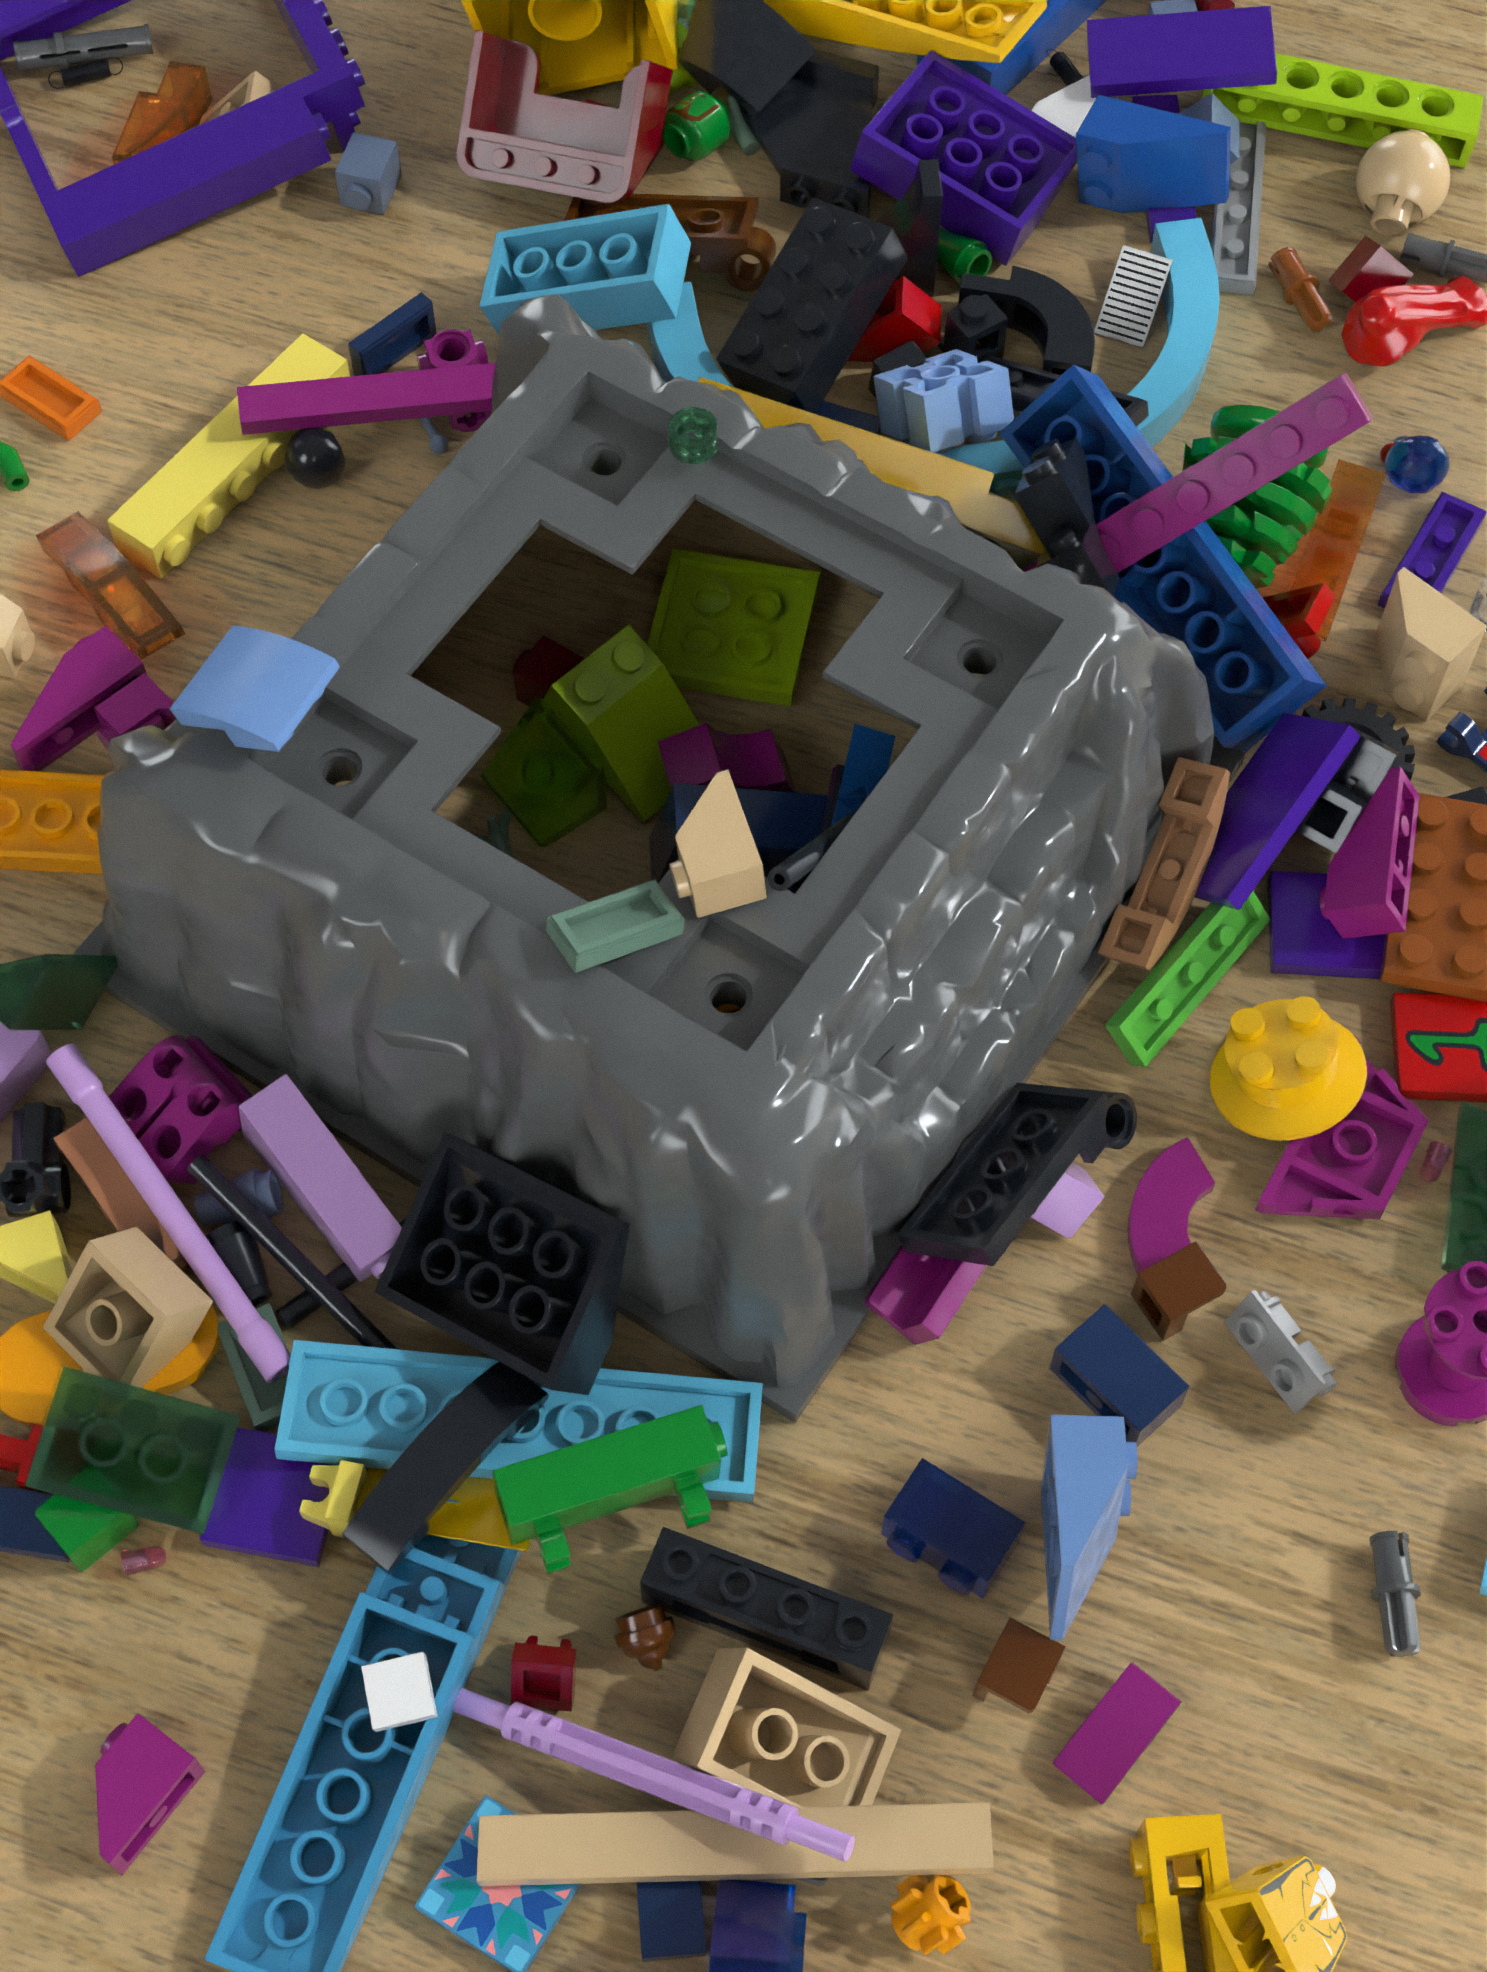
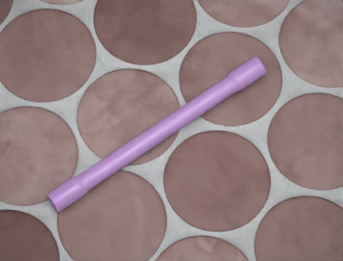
M71 1043L54 1051L46 1060V1064L72 1102L82 1109L236 1332L240 1345L267 1383H272L285 1376L289 1370L290 1352L270 1323L260 1316L105 1093L102 1082L78 1047Z

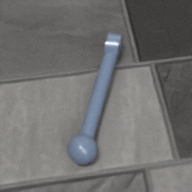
M430 417L419 418L431 439L429 442L430 449L436 454L444 453L448 448L447 439L438 434Z

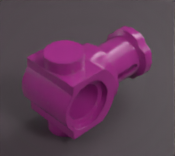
M447 329L438 332L432 339L424 341L425 353L416 355L419 370L489 363L483 340L474 341L471 330ZM492 411L470 413L471 417H467L466 413L449 415L448 419L453 429L460 430L461 432H472L482 426L491 416Z

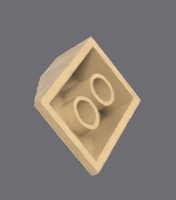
M747 1647L718 1648L670 1760L795 1807L872 1805L901 1729Z

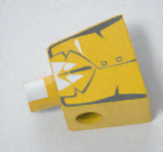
M1304 1855L1257 1865L1209 1896L1205 1901L1207 1909L1238 1972H1332L1347 1942L1346 1929L1330 1899L1335 1893V1880L1327 1869L1318 1864H1313L1312 1860Z

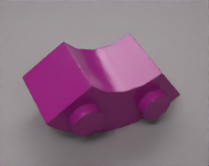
M704 723L657 741L671 788L673 783L708 786L717 772L729 770L735 788L797 793L785 754L771 729L751 734H728L716 731L708 723Z

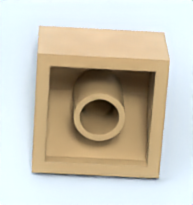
M1405 567L1396 575L1376 636L1385 693L1391 696L1401 708L1413 712L1426 722L1463 686L1487 625Z
M133 1227L88 1241L43 1329L118 1404L128 1401L190 1344L213 1300L137 1227Z

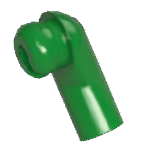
M0 441V474L8 490L20 491L28 486L30 479L17 450Z

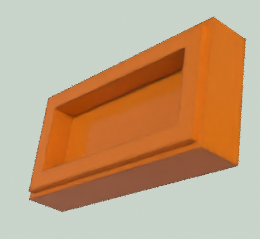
M30 355L0 380V396L67 441H70L102 412L98 399Z

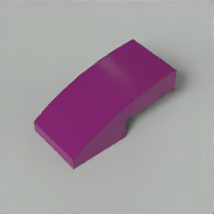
M1131 1662L1052 1764L1103 1805L1182 1701L1134 1662Z

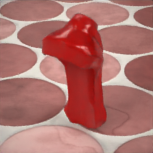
M1466 276L1453 278L1446 285H1395L1378 288L1358 300L1348 310L1341 337L1348 355L1357 363L1387 367L1398 362L1402 357L1411 352L1431 329L1468 326L1476 329L1486 325L1487 295L1483 289L1479 288L1477 284Z

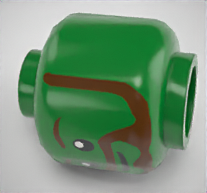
M702 91L690 93L670 107L665 114L662 136L666 146L672 154L679 158H685L694 162L706 158L724 145L730 136V114L728 108L721 99L713 97L709 93Z

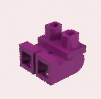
M174 1035L157 1043L108 1097L166 1181L195 1184L197 1180L187 1171L188 1166L201 1154L208 1157L217 1144L225 1145L237 1130L242 1131L238 1106L253 1095L200 1037L190 1035L185 1040L179 1035Z

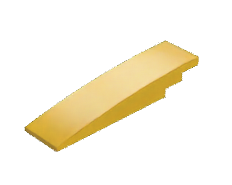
M762 0L801 34L853 45L926 56L932 50L947 59L1001 63L1047 8V0Z
M699 377L698 382L715 385L722 391L731 390L738 393L756 415L764 429L794 423L810 424L823 442L839 439L855 451L857 459L862 460L869 471L883 482L920 494L939 496L949 501L960 524L1042 554L1044 546L1034 528L1031 527V523L1018 501L989 492L995 473Z

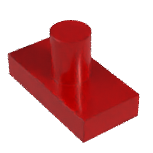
M1320 583L1262 597L1306 658L1312 657L1321 645V641L1316 634L1335 599V595L1326 584Z

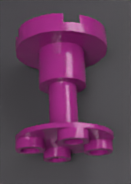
M1482 1261L1468 1262L1461 1269L1447 1273L1436 1282L1425 1301L1424 1316L1416 1320L1409 1327L1396 1350L1395 1368L1398 1366V1376L1402 1382L1400 1390L1405 1400L1420 1415L1441 1425L1456 1426L1459 1422L1470 1423L1473 1421H1477L1475 1423L1477 1424L1487 1420V1264Z

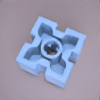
M958 349L924 359V364L916 367L906 365L873 376L881 432L901 440L903 443L937 454L948 453L955 445L964 443V437L973 442L993 439L996 437L997 431L1004 429L1014 420L1008 368L990 361L978 363L977 356Z

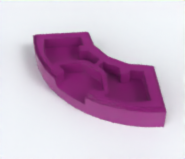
M1188 1137L1173 1144L1153 1161L1144 1173L1135 1191L1128 1218L1127 1233L1130 1256L1137 1275L1142 1270L1191 1244L1187 1233L1189 1214L1194 1205L1212 1192L1215 1186V1181Z

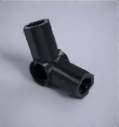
M44 1102L24 1104L21 1109L13 1111L12 1162H7L5 1169L0 1174V1201L5 1204L9 1217L33 1216L49 1210L52 1214L67 1213L70 1209L71 1185L69 1171L53 1139L65 1131V1114L61 1107L50 1106Z

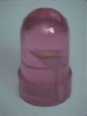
M1436 1141L1430 1142L1419 1173L1420 1177L1428 1183H1433L1439 1179L1452 1153L1451 1148Z
M151 1546L137 1550L121 1551L125 1576L134 1575L137 1572L163 1566L167 1558L165 1550L160 1546Z

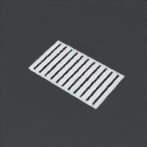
M1123 245L1094 333L1143 348L1173 260Z

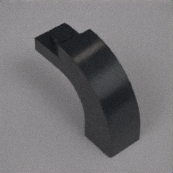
M1016 266L1012 267L1010 280L963 273L958 305L967 296L987 294L1007 316V328L1023 333L1037 345L1043 358V371L1061 376L1074 364L1091 372L1095 350L1093 325L1083 305L1067 288L1043 274Z

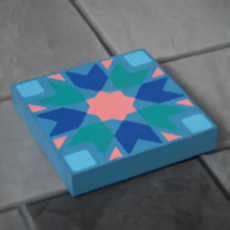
M485 1795L414 1907L417 1911L508 1971L528 1972L581 1884L479 1886L477 1883L479 1816L517 1815Z

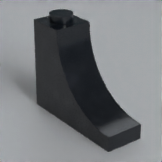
M919 160L915 178L905 195L887 212L873 220L894 229L908 257L895 281L904 276L927 295L934 297L943 194L938 160Z

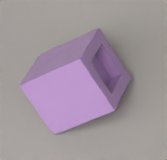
M1072 1162L1031 1218L1062 1236L1071 1238L1105 1196L1089 1174L1081 1166Z

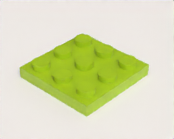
M672 548L647 645L663 662L678 688L791 707L818 593L820 572Z

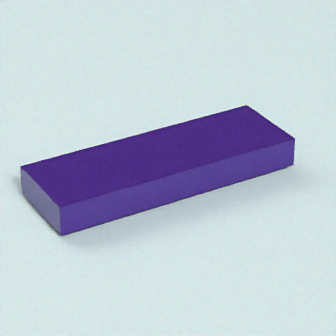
M1441 492L1383 590L1378 606L1385 608L1396 575L1403 567L1442 594L1481 527L1487 511Z

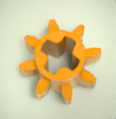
M910 1875L896 1886L901 1896L891 1903V1908L893 1909L891 1916L892 1924L896 1934L906 1946L913 1950H922L924 1955H928L937 1948L944 1955L966 1939L961 1928L971 1921L969 1916L971 1906L966 1891L955 1878L950 1875H928L926 1877L924 1875Z

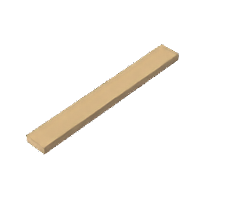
M990 1802L797 1807L800 1816L855 1837L852 1854L846 1862L789 1841L785 1846L693 1810L479 1816L477 1883L479 1886L989 1874L993 1873L994 1870Z

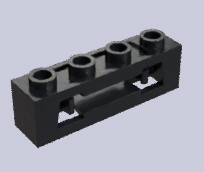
M663 1527L640 1581L642 1603L646 1605L662 1604L664 1612L868 1691L890 1635L893 1614L666 1527Z

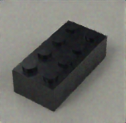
M813 197L716 358L732 385L740 390L816 414L908 259L894 229Z

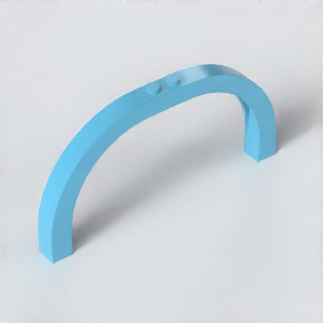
M1201 218L1155 223L1150 253L1173 260L1161 293L1167 318V341L1147 375L1126 394L1148 402L1149 416L1137 428L1151 447L1160 442L1179 422L1192 403L1205 375L1217 327L1220 302L1218 273ZM683 282L676 319L646 323L655 367L665 382L678 376L698 382L699 377H703L733 387L714 362L705 343L692 283ZM1004 440L955 446L948 453L940 454L995 473L989 492L1017 501L1014 493L1023 477L1024 467Z

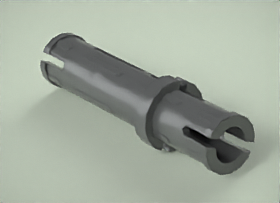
M148 24L63 36L62 32H54V37L22 42L13 41L19 72L27 69L57 65L60 66V69L68 68L69 64L102 60L109 57L118 58L148 53L154 54Z

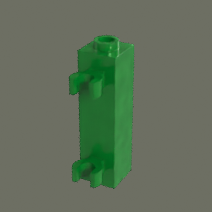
M699 1405L492 1470L494 1491L511 1545L537 1538L547 1574H551L571 1567L569 1560L571 1553L562 1529L676 1493L687 1529L709 1523L710 1517L708 1513H711L712 1509L703 1484L719 1479L721 1458L727 1456L728 1451L719 1423L717 1421L708 1423L703 1406Z

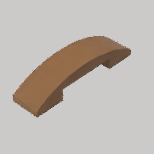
M1178 757L1158 805L1166 814L1128 906L1117 905L1098 951L1100 956L1150 971L1166 950L1194 899L1207 867L1224 810L1230 772L1227 769Z

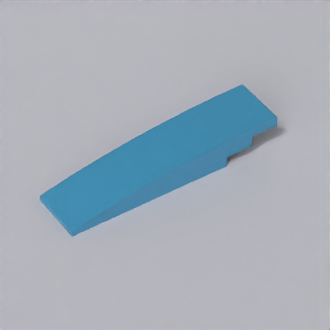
M448 1499V1500L446 1501V1502L460 1503V1502H457V1501L452 1500V1499ZM425 1534L389 1575L376 1566L365 1594L360 1592L204 1960L233 1972H341L455 1713L453 1712V1706L457 1695L462 1688L465 1689L522 1551ZM424 1652L427 1657L438 1717L375 1732L372 1730L361 1666Z

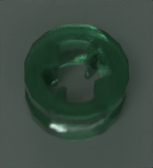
M687 407L677 411L670 418L668 424L669 448L676 459L683 463L700 464L710 460L716 454L719 446L718 422L711 412L704 408ZM694 431L697 437L702 438L693 440L690 434L685 433Z

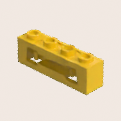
M1222 1814L1145 1818L1137 1830L1138 1837L1129 1839V1860L1132 1876L1142 1877L1145 1903H1138L1136 1907L1137 1931L1140 1943L1150 1944L1153 1970L1145 1972H1187L1178 1896L1195 1895L1196 1889L1202 1887V1885L1204 1897L1202 1902L1198 1903L1196 1907L1204 1972H1238L1205 1904L1209 1896L1230 1883ZM1197 1860L1200 1861L1201 1876L1197 1875ZM1167 1866H1171L1172 1870V1896H1170Z

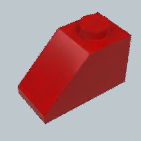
M902 276L893 282L847 361L874 362L875 359L912 340L922 353L931 350L941 342L942 306L906 277Z

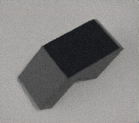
M1354 727L1353 729L1360 735L1358 742L1295 830L1334 853H1337L1390 768H1393L1401 753Z

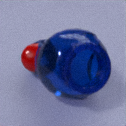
M1399 436L1386 444L1380 452L1389 480L1397 488L1409 493L1424 494L1432 491L1444 480L1450 467L1449 456L1445 448L1439 443L1438 439L1430 436Z

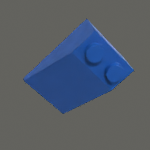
M1098 95L1076 132L1079 202L1119 213L1148 211V207H1190L1226 203L1229 198L1231 127Z

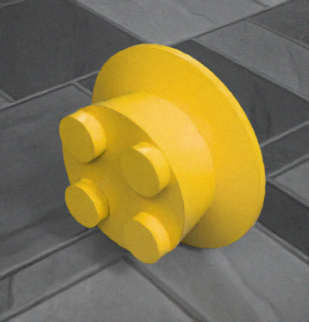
M1301 996L1295 999L1270 1000L1252 1008H1242L1232 1015L1230 1019L1231 1027L1227 1032L1225 1042L1218 1050L1211 1066L1210 1089L1217 1109L1234 1127L1258 1138L1279 1141L1296 1140L1319 1134L1333 1127L1353 1110L1363 1094L1367 1080V1065L1364 1052L1354 1035L1344 1026L1332 1020L1320 1008L1319 1003L1314 998Z

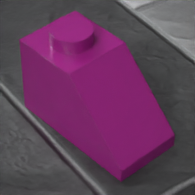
M139 1713L136 1714L129 1724L121 1723L108 1735L100 1750L103 1756L95 1764L100 1856L121 1875L125 1873L205 1773V1770L195 1757Z

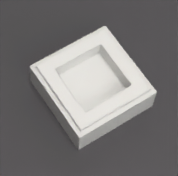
M424 1652L361 1666L372 1730L375 1732L438 1717L427 1657Z

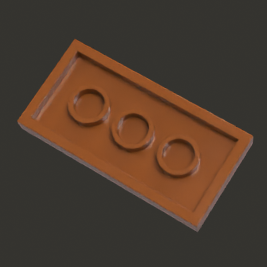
M1417 792L1419 794L1406 930L1405 932L1385 934L1380 982L1487 1002V805Z

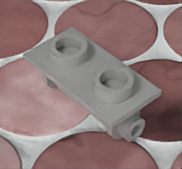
M1253 1290L1224 1322L1295 1415L1316 1394L1318 1397H1322L1338 1384L1332 1377L1335 1372L1334 1368L1326 1363L1309 1340L1300 1345L1294 1341L1293 1338L1298 1336L1301 1329L1281 1305V1300L1277 1296L1271 1298L1266 1291L1258 1294L1256 1290Z

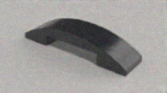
M501 1362L490 1367L457 1395L407 1447L353 1516L342 1533L343 1538L389 1575L430 1530L429 1520L504 1437L510 1441L547 1401L549 1394L528 1377Z

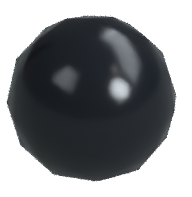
M326 427L300 429L292 435L286 446L285 461L287 469L295 481L305 487L319 489L330 486L340 478L345 469L346 460L341 446L333 433Z

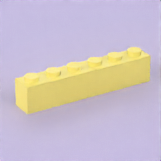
M302 333L248 386L349 377L348 361ZM236 396L107 520L116 550L162 579L174 566L182 564L190 551L207 534L216 531L221 525L223 518L240 502L246 501L254 492L255 487L270 472L279 469L284 464L286 446L292 435L299 430L242 435L238 396Z

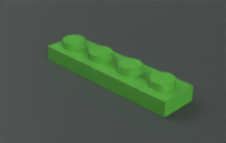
M1252 891L1239 910L1211 902L1104 1025L1131 1065L1146 1067L1270 922L1269 915L1254 891Z

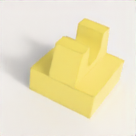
M340 1460L339 1466L312 1465L309 1475L312 1484L328 1488L329 1494L320 1502L302 1500L299 1512L303 1519L329 1529L333 1536L343 1537L342 1533L353 1518L362 1486H365L368 1478L364 1464Z

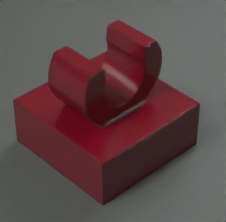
M530 1635L525 1643L515 1642L511 1659L510 1705L514 1702H519L532 1708L572 1712L575 1696L577 1649L572 1648L569 1639H562L560 1647L538 1645V1636Z

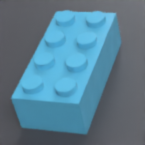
M669 204L500 231L496 233L479 307L498 335L502 322L513 314L525 300L559 294L577 312L580 319L594 328V330L676 319L691 241Z

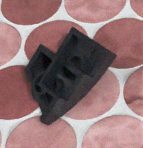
M696 0L688 23L687 37L683 42L678 62L707 93L711 95L722 85L754 118L817 50L782 16L762 0Z

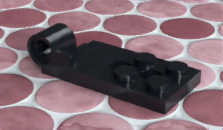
M1016 1083L896 1235L905 1252L994 1266L1078 1154H1080L1084 1163L1093 1164L1104 1148L1122 1149L1129 1144L1134 1136L1137 1125V1111L1133 1100L1125 1093Z

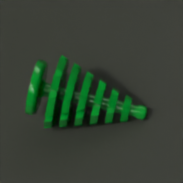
M1242 404L1220 408L1214 413L1211 420V437L1193 439L1192 449L1185 443L1182 471L1280 411L1262 406ZM1329 447L1205 520L1256 590L1270 585L1275 576L1272 571L1276 565L1284 564L1286 559L1298 549L1297 541L1300 540L1302 535L1306 536L1315 525L1317 512L1322 514L1328 506L1333 491L1329 486L1331 481L1317 468L1324 464Z

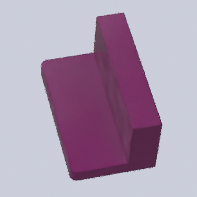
M900 1245L865 1298V1304L915 1345L939 1339L986 1265L905 1252L903 1246Z

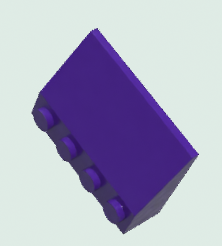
M930 50L861 132L850 171L897 200H900L910 188L915 178L919 160H938L943 194L940 226L950 232L983 241L987 246V250L991 252L992 258L1007 266L1029 238L1077 164V144L1074 136Z

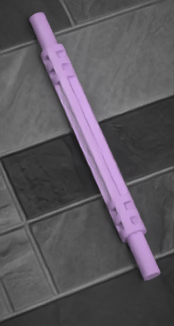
M464 1688L459 1691L455 1700L453 1712L500 1729L503 1738L784 1846L789 1841H792L844 1862L852 1854L855 1844V1837L853 1835L799 1815V1809L790 1804L519 1702H514L509 1706Z

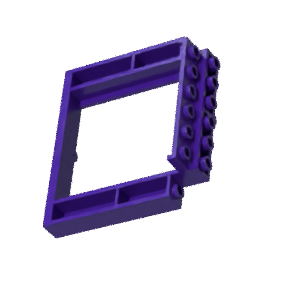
M0 0V60L15 54L13 41L22 42L53 37L54 32H64L132 0ZM273 0L312 74L58 190L0 64L1 117L13 139L61 247L78 277L331 161L325 145V141L332 138L326 125L332 122L343 151H345L353 132L356 133L354 127L361 124L356 110L365 107L359 91V87L365 85V81L355 59L345 60L344 56L348 55L349 52L338 28L329 30L328 26L333 23L323 0Z

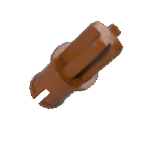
M1286 247L1278 250L1272 255V261L1268 265L1283 287L1284 300L1289 305L1294 304L1311 331H1322L1324 327L1332 323L1333 315L1318 292L1319 280L1313 274H1309L1294 248Z

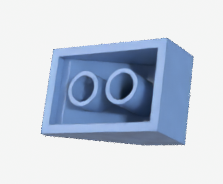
M1050 1416L1040 1489L1050 1640L1064 1639L1116 1541L1120 1516L1130 1515L1131 1485L1130 1480L1126 1479H1136L1138 1453L1136 1442H1126L1124 1417Z

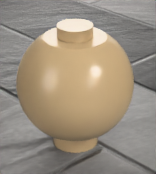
M1409 129L1396 132L1376 141L1362 157L1356 174L1357 196L1364 210L1372 217L1371 227L1380 234L1395 237L1404 235L1407 232L1408 226L1417 225L1431 217L1440 208L1449 190L1451 177L1447 157L1441 147L1420 130Z

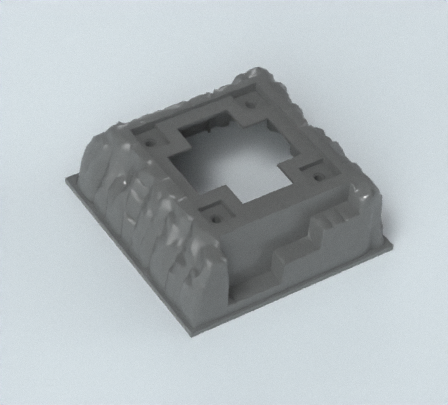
M559 294L541 296L525 300L513 314L502 322L498 337L497 360L492 380L491 416L455 454L448 467L442 470L389 529L383 540L364 556L325 600L317 613L309 618L291 638L335 658L340 668L325 687L322 696L314 702L294 730L290 740L282 746L280 751L235 747L224 730L181 725L177 719L165 730L148 725L111 739L108 751L113 763V771L108 772L102 779L100 824L97 829L100 863L109 899L104 905L102 922L67 961L73 972L172 1034L179 1035L185 1040L190 1035L200 1037L228 1069L260 1089H264L287 1074L332 1134L419 1188L443 1132H448L630 1223L617 1312L726 1380L763 1383L761 1402L796 1423L872 1311L865 1304V1298L900 1247L901 1243L896 1236L1016 1083H1026L1110 960L1100 956L1098 951L1117 905L1128 906L1166 814L1158 805L1178 757L1225 768L1230 772V783L1242 765L1246 752L1223 747L1214 736L1206 677L1195 665L1193 656L1185 643L1165 633H1158L1125 602L1120 603L1104 588L1080 584L1076 573L1051 564H1045L1023 572L1005 549L963 527L959 523L949 501L939 496H928L883 482L869 471L862 460L857 459L855 451L840 439L823 442L810 424L794 423L764 429L753 411L736 392L731 390L722 391L715 385L691 381L680 376L665 382L640 343H634L626 338L615 341L601 339L594 328L582 321L572 306ZM697 500L880 597L875 606L823 671V678L918 730L795 894L787 889L784 891L774 890L769 885L768 879L764 877L766 899L697 918L690 897L678 898L669 869L658 884L685 919L683 934L574 973L546 932L547 917L589 902L435 813L500 735V726L411 677V675L517 552L523 553L526 549L525 542L540 525L633 575L690 505ZM342 781H351L345 785H335ZM724 1004H733L739 1006L741 1010L727 1014L716 1010V1008Z

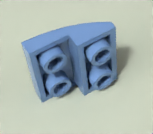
M233 625L170 707V710L181 725L224 730L235 747L279 752L282 746L290 740L294 730L314 702L322 696L325 687L338 671L340 665L335 658L296 640L259 629Z

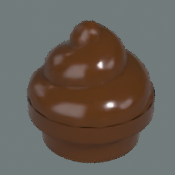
M662 1604L643 1607L617 1617L615 1620L619 1633L614 1635L616 1645L622 1648L626 1656L637 1658L643 1667L658 1671L662 1667V1659L670 1650L669 1641L676 1632L673 1617H666Z

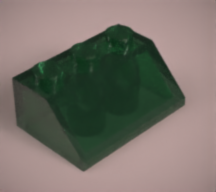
M60 1364L41 1423L25 1486L204 1534L241 1416L234 1412Z

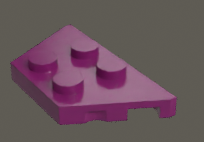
M1366 1059V1085L1356 1106L1344 1119L1333 1127L1310 1137L1289 1141L1255 1210L1262 1214L1380 1219L1429 1120L1411 1100H1407L1400 1094L1396 1082L1383 1068L1377 1071Z

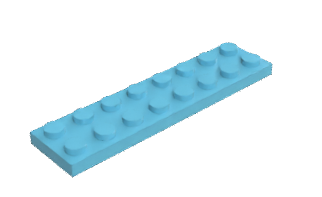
M294 1340L275 1444L276 1459L339 1465L340 1460L364 1464L368 1468L390 1469L415 1438L457 1395L499 1361L494 1358ZM600 1368L589 1395L550 1390L532 1380L549 1394V1398L510 1441L504 1437L469 1476L493 1479L492 1470L702 1405L708 1423L715 1421L719 1423L728 1451V1455L721 1458L719 1479L703 1484L708 1499L753 1503L763 1383Z

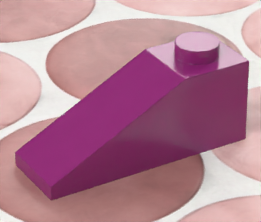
M104 626L91 636L84 637L76 643L74 648L63 655L10 744L20 770L41 771L101 729V725L94 707L143 673L147 675L143 662L107 626Z
M1401 766L1389 769L1328 866L1326 887L1321 889L1319 896L1320 909L1324 918L1331 921L1343 939L1405 932L1419 794Z

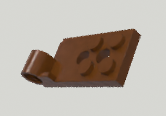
M632 193L628 199L618 204L573 197L564 221L669 204L691 241L689 255H700L701 273H725L728 282L741 291H756L775 260L777 249L773 237L767 231L753 227L759 207V197ZM741 255H753L760 262L756 264L748 263L741 258Z

